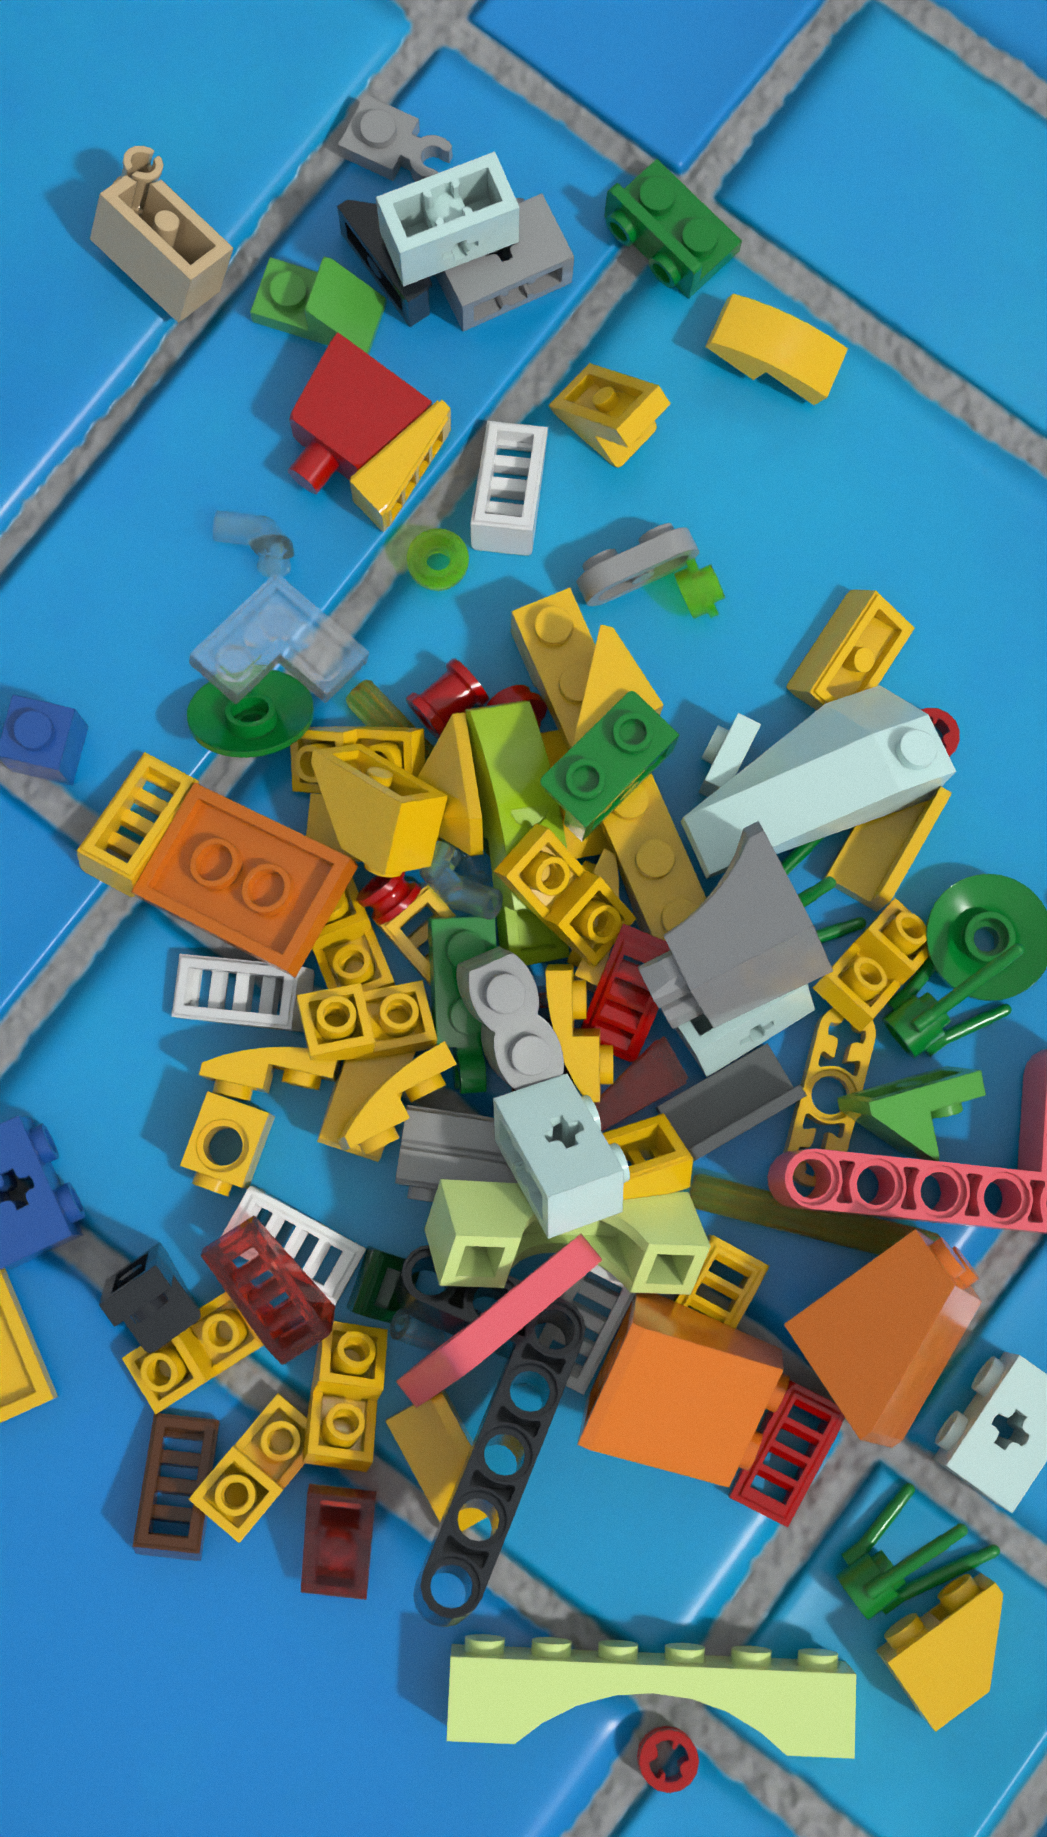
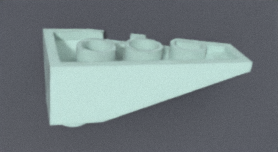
M879 685L825 703L686 814L680 822L705 877L708 879L726 872L735 855L743 828L757 821L761 824L775 853L778 854L928 801L940 786L942 787L954 775L956 770L930 716Z

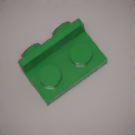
M658 159L652 162L625 188L616 183L607 191L604 217L612 235L621 244L627 247L631 245L636 247L649 260V267L656 278L669 288L676 286L688 299L740 252L742 240Z
M630 691L541 777L540 786L566 811L564 825L583 842L673 752L679 734L636 692Z

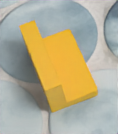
M940 786L928 801L854 826L824 878L828 876L833 877L836 880L834 888L876 912L892 900L952 792Z
M445 1389L416 1408L412 1404L386 1419L391 1433L439 1522H441L473 1443ZM476 1508L461 1510L458 1514L460 1530H466L487 1518V1515Z

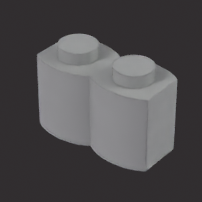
M496 947L457 964L456 976L460 996L468 1011L482 1023V1047L486 1059L494 1072L514 1090L563 1075L564 1058L559 1039L549 1023L538 1015V990L534 978L525 963L514 953L502 947Z

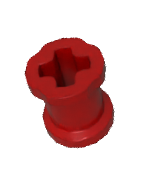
M452 658L446 663L447 672L421 694L412 692L405 698L408 706L420 722L437 739L441 736L452 714L466 713V709H471L475 705L483 707L489 702V697L473 674L456 658Z

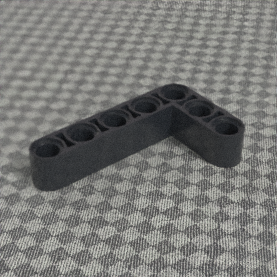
M425 1245L412 1251L404 1261L395 1291L397 1302L404 1312L417 1320L455 1335L478 1317L473 1305L475 1299L486 1296L498 1301L521 1281L508 1275L504 1288L444 1286L445 1291L440 1294H423L416 1289L411 1276L418 1271L424 1270L436 1274L429 1245ZM558 1297L493 1352L506 1358V1363L415 1583L413 1593L415 1607L421 1617L432 1625L440 1627L457 1625L475 1610L485 1592L584 1341L586 1328L583 1316L577 1307ZM542 1323L554 1324L564 1334L565 1347L554 1350L542 1345L536 1337L535 1326ZM518 1383H525L534 1387L541 1397V1409L529 1412L517 1407L511 1399L510 1387ZM498 1444L510 1449L516 1457V1472L505 1476L493 1472L485 1462V1448ZM466 1508H476L484 1512L491 1523L490 1538L475 1541L466 1537L458 1525L459 1512ZM440 1573H450L458 1577L463 1583L466 1593L463 1605L451 1609L437 1603L431 1593L432 1577Z

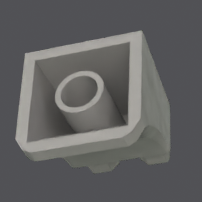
M759 821L743 828L735 855L724 876L711 894L683 922L663 935L670 951L638 966L658 1008L662 1009L673 1029L702 1014L706 1015L713 1028L833 972L815 927Z

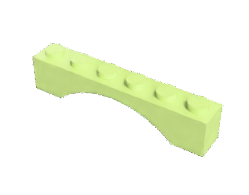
M488 1634L465 1636V1645L451 1644L447 1741L515 1744L543 1722L575 1706L617 1695L654 1693L688 1698L726 1711L761 1732L786 1756L855 1759L856 1673L846 1661H838V1653L835 1651L814 1648L798 1650V1659L771 1658L772 1650L765 1647L734 1646L731 1648V1656L705 1655V1647L702 1645L668 1643L665 1644V1653L638 1652L637 1643L624 1640L599 1641L598 1650L571 1649V1640L556 1637L533 1638L531 1648L506 1647L504 1637Z

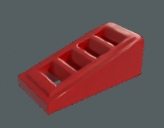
M623 924L588 1008L587 1019L583 1020L581 1028H600V1045H613L614 1056L628 1062H634L640 1054L659 1008L648 991L638 969L639 965L627 961L623 957L626 955L646 963L670 951V948L665 940L626 924Z
M789 1380L786 1393L779 1408L775 1413L768 1410L758 1432L763 1434L762 1442L752 1466L748 1471L740 1469L728 1497L789 1527L845 1419L837 1404ZM793 1405L821 1418L816 1431L788 1417ZM781 1428L810 1443L805 1455L775 1440ZM768 1452L798 1466L799 1468L794 1478L764 1464L763 1461ZM758 1475L787 1490L783 1502L750 1487L755 1476Z

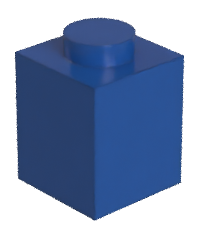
M12 694L0 738V760L12 772L73 786L89 726L74 708Z

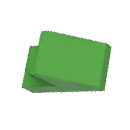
M324 256L319 270L316 272L270 257L250 313L254 323L329 346L333 337L339 332L369 355L387 300L331 258Z
M945 1066L837 1097L840 1111L905 1156L939 1161V1151L932 1119L961 1113L963 1111L962 1102L985 1096L986 1093L981 1070Z

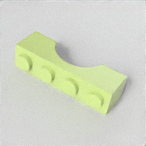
M440 1179L425 1226V1233L439 1286L504 1288L511 1269L519 1261L536 1254L556 1253L582 1233L602 1258L598 1265L615 1276L630 1293L691 1295L711 1247L689 1192H675L623 1200V1212L548 1239L518 1183Z

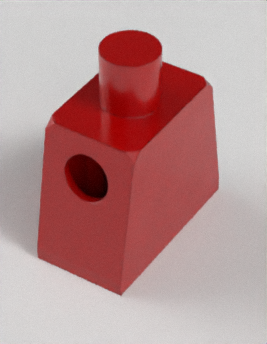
M338 332L331 340L291 411L289 421L293 437L305 449L290 466L288 473L298 484L313 494H317L335 471L350 480L352 475L430 408L432 401Z

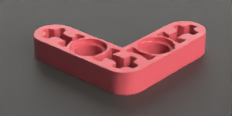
M579 1234L474 1321L424 1357L401 1376L396 1383L416 1408L480 1364L598 1265L602 1258L583 1234Z

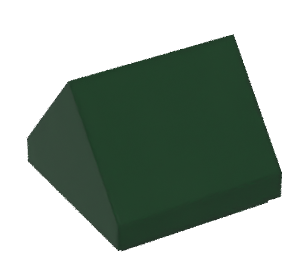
M368 1246L346 1307L356 1314L401 1326L406 1312L403 1311L397 1302L395 1289L406 1259ZM420 1271L416 1272L411 1276L414 1286L416 1285Z

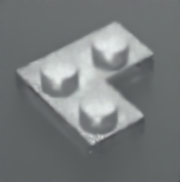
M275 572L190 653L189 664L235 704L242 700L278 664L283 666L326 704L367 663L369 651Z

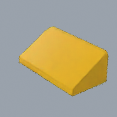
M850 590L801 662L786 688L795 697L818 710L825 703L876 687L915 627L876 590Z

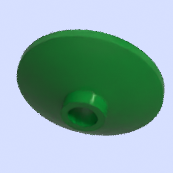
M244 669L221 675L203 685L194 694L187 708L188 728L193 738L201 746L214 753L237 758L264 756L287 748L306 733L314 716L313 699L307 687L291 675L270 669Z
M997 874L974 875L953 884L934 903L926 924L927 953L937 974L952 989L1017 943L1024 946V954L968 997L983 1001L1008 999L1029 989L1045 972L1047 968V909L1038 896L1024 884L1010 877ZM977 930H987L992 934L994 947L991 951L986 952L977 948L974 942V935Z

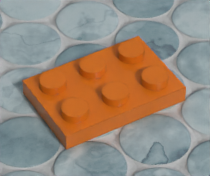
M194 782L131 892L141 900L296 978L358 868V864L351 857Z

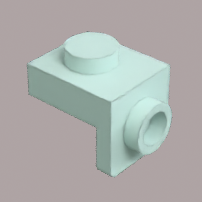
M738 713L730 730L719 725L717 726L701 758L712 764L699 793L709 797L737 774L761 726L760 723Z

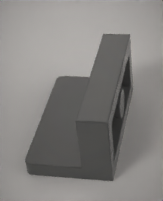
M767 1043L655 1109L659 1115L665 1114L693 1157V1161L807 1095L801 1085L793 1087Z

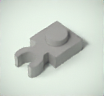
M366 94L362 98L338 144L340 157L394 181L401 167L409 170L413 180L416 182L438 173L436 170L428 168L423 164L426 159L436 157L450 163L453 158L452 145L445 138L437 135L417 137L420 131L418 118Z

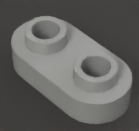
M665 523L643 534L638 540L640 544L620 554L617 553L616 549H608L589 558L582 565L585 572L576 581L588 606H598L669 575L690 563L699 554V549L689 529L685 527L674 529L671 523Z

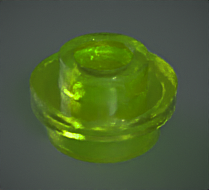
M434 528L420 533L411 542L407 552V566L410 575L420 586L433 591H443L456 586L464 578L469 566V554L465 543L457 534L446 529ZM434 553H442L450 560L448 566L442 570L431 569L426 561Z
M695 557L686 561L687 568L674 573L692 617L696 619L707 613L710 618L720 615L715 603L725 599L726 596L712 565L709 564L700 568Z

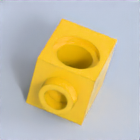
M207 1091L180 1166L196 1171L192 1184L207 1190L229 1196L233 1185L248 1189L275 1116ZM223 1129H234L242 1139V1152L235 1162L221 1166L213 1160L210 1154L211 1140L216 1133Z

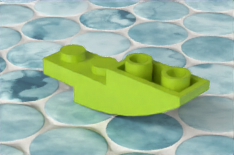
M524 700L466 709V720L482 813L483 838L488 839L499 946L514 953L526 966L569 957V946L548 928L493 872L536 823L548 827L567 848L559 804L540 786L541 777L550 769V764L530 701Z

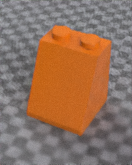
M915 1229L784 1324L860 1440L890 1448L903 1441L982 1303L971 1287L973 1283L979 1280V1277L956 1246L951 1248L942 1237L934 1242Z
M635 1293L587 1397L577 1445L591 1451L729 1488L738 1467L748 1471L756 1458L763 1434L757 1432L756 1429L765 1409L775 1413L786 1393L790 1376L783 1373L782 1349L657 1293Z

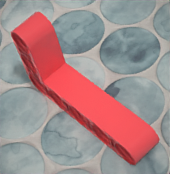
M1047 1049L1032 1055L1025 1066L1017 1169L825 1149L795 1150L779 1155L770 1165L767 1176L770 1192L780 1204L793 1209L1047 1234ZM802 1161L807 1162L813 1168L816 1175L815 1188L806 1197L798 1193L793 1185L794 1170ZM866 1168H869L875 1174L879 1185L876 1197L869 1203L861 1198L857 1189L858 1177ZM929 1175L937 1180L941 1191L939 1202L932 1209L926 1206L921 1198L922 1183ZM991 1182H994L1002 1193L1001 1208L994 1215L988 1211L984 1202L985 1190Z

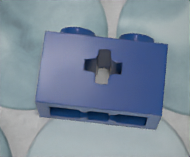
M20 1115L0 1124V1270L13 1269L83 1236L78 1221L85 1218V1212L71 1183L68 1182L61 1185L51 1162L58 1159L59 1154L50 1132L43 1123L35 1126L32 1118ZM15 1175L18 1178L33 1180L34 1188L26 1192V1199L29 1205L24 1201H13L10 1199L9 1192L18 1187Z

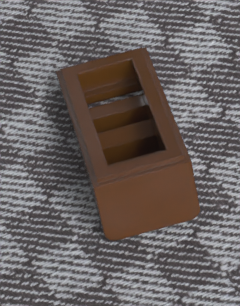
M154 1413L132 1546L136 1554L201 1561L208 1516L194 1504L193 1508L158 1505L156 1503L158 1493L191 1497L211 1473L215 1464L220 1420L161 1413L155 1415ZM165 1438L202 1441L201 1454L164 1450ZM161 1466L198 1469L197 1480L161 1477ZM154 1521L190 1525L188 1536L154 1533Z

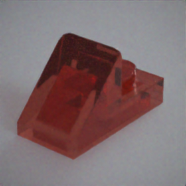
M309 1484L301 1593L367 1600L379 1492Z

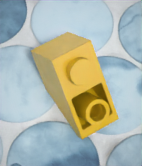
M982 1573L974 1578L970 1574H965L951 1581L938 1593L937 1598L940 1600L938 1605L920 1618L916 1613H912L897 1621L884 1634L887 1642L876 1650L921 1717L935 1732L990 1692L1004 1594L994 1581Z

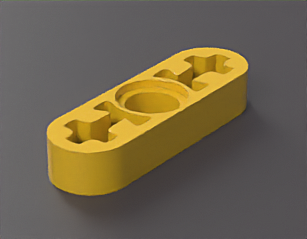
M834 1008L828 1010L819 1018L815 1025L800 1084L807 1096L795 1104L783 1153L795 1151L799 1148H809L813 1144L816 1128H803L805 1116L820 1125L837 1124L840 1126L838 1137L830 1132L824 1133L821 1149L848 1151L855 1121L842 1111L836 1114H825L819 1111L812 1101L811 1094L815 1083L825 1077L838 1080L844 1086L846 1094L863 1090L876 1038L873 1020L861 1032L851 1025L852 1031L861 1034L860 1043L856 1042L848 1045L842 1060V1064H855L852 1075L841 1067H820L818 1065L820 1055L828 1060L835 1057L838 1038L829 1035L828 1030L829 1026H837L844 1020V1017ZM800 1162L794 1170L793 1181L802 1186L815 1187V1172L814 1176L806 1174V1162Z

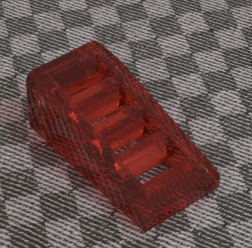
M665 1036L660 1040H655L601 1094L600 1102H594L601 1121V1132L687 1083L688 1076Z
M254 1215L202 1249L201 1257L258 1338L281 1365L286 1364L324 1340L332 1332L335 1305ZM254 1247L259 1255L239 1268L232 1262V1260ZM269 1269L273 1276L256 1287L250 1282ZM286 1292L289 1296L288 1299L275 1307L269 1303Z

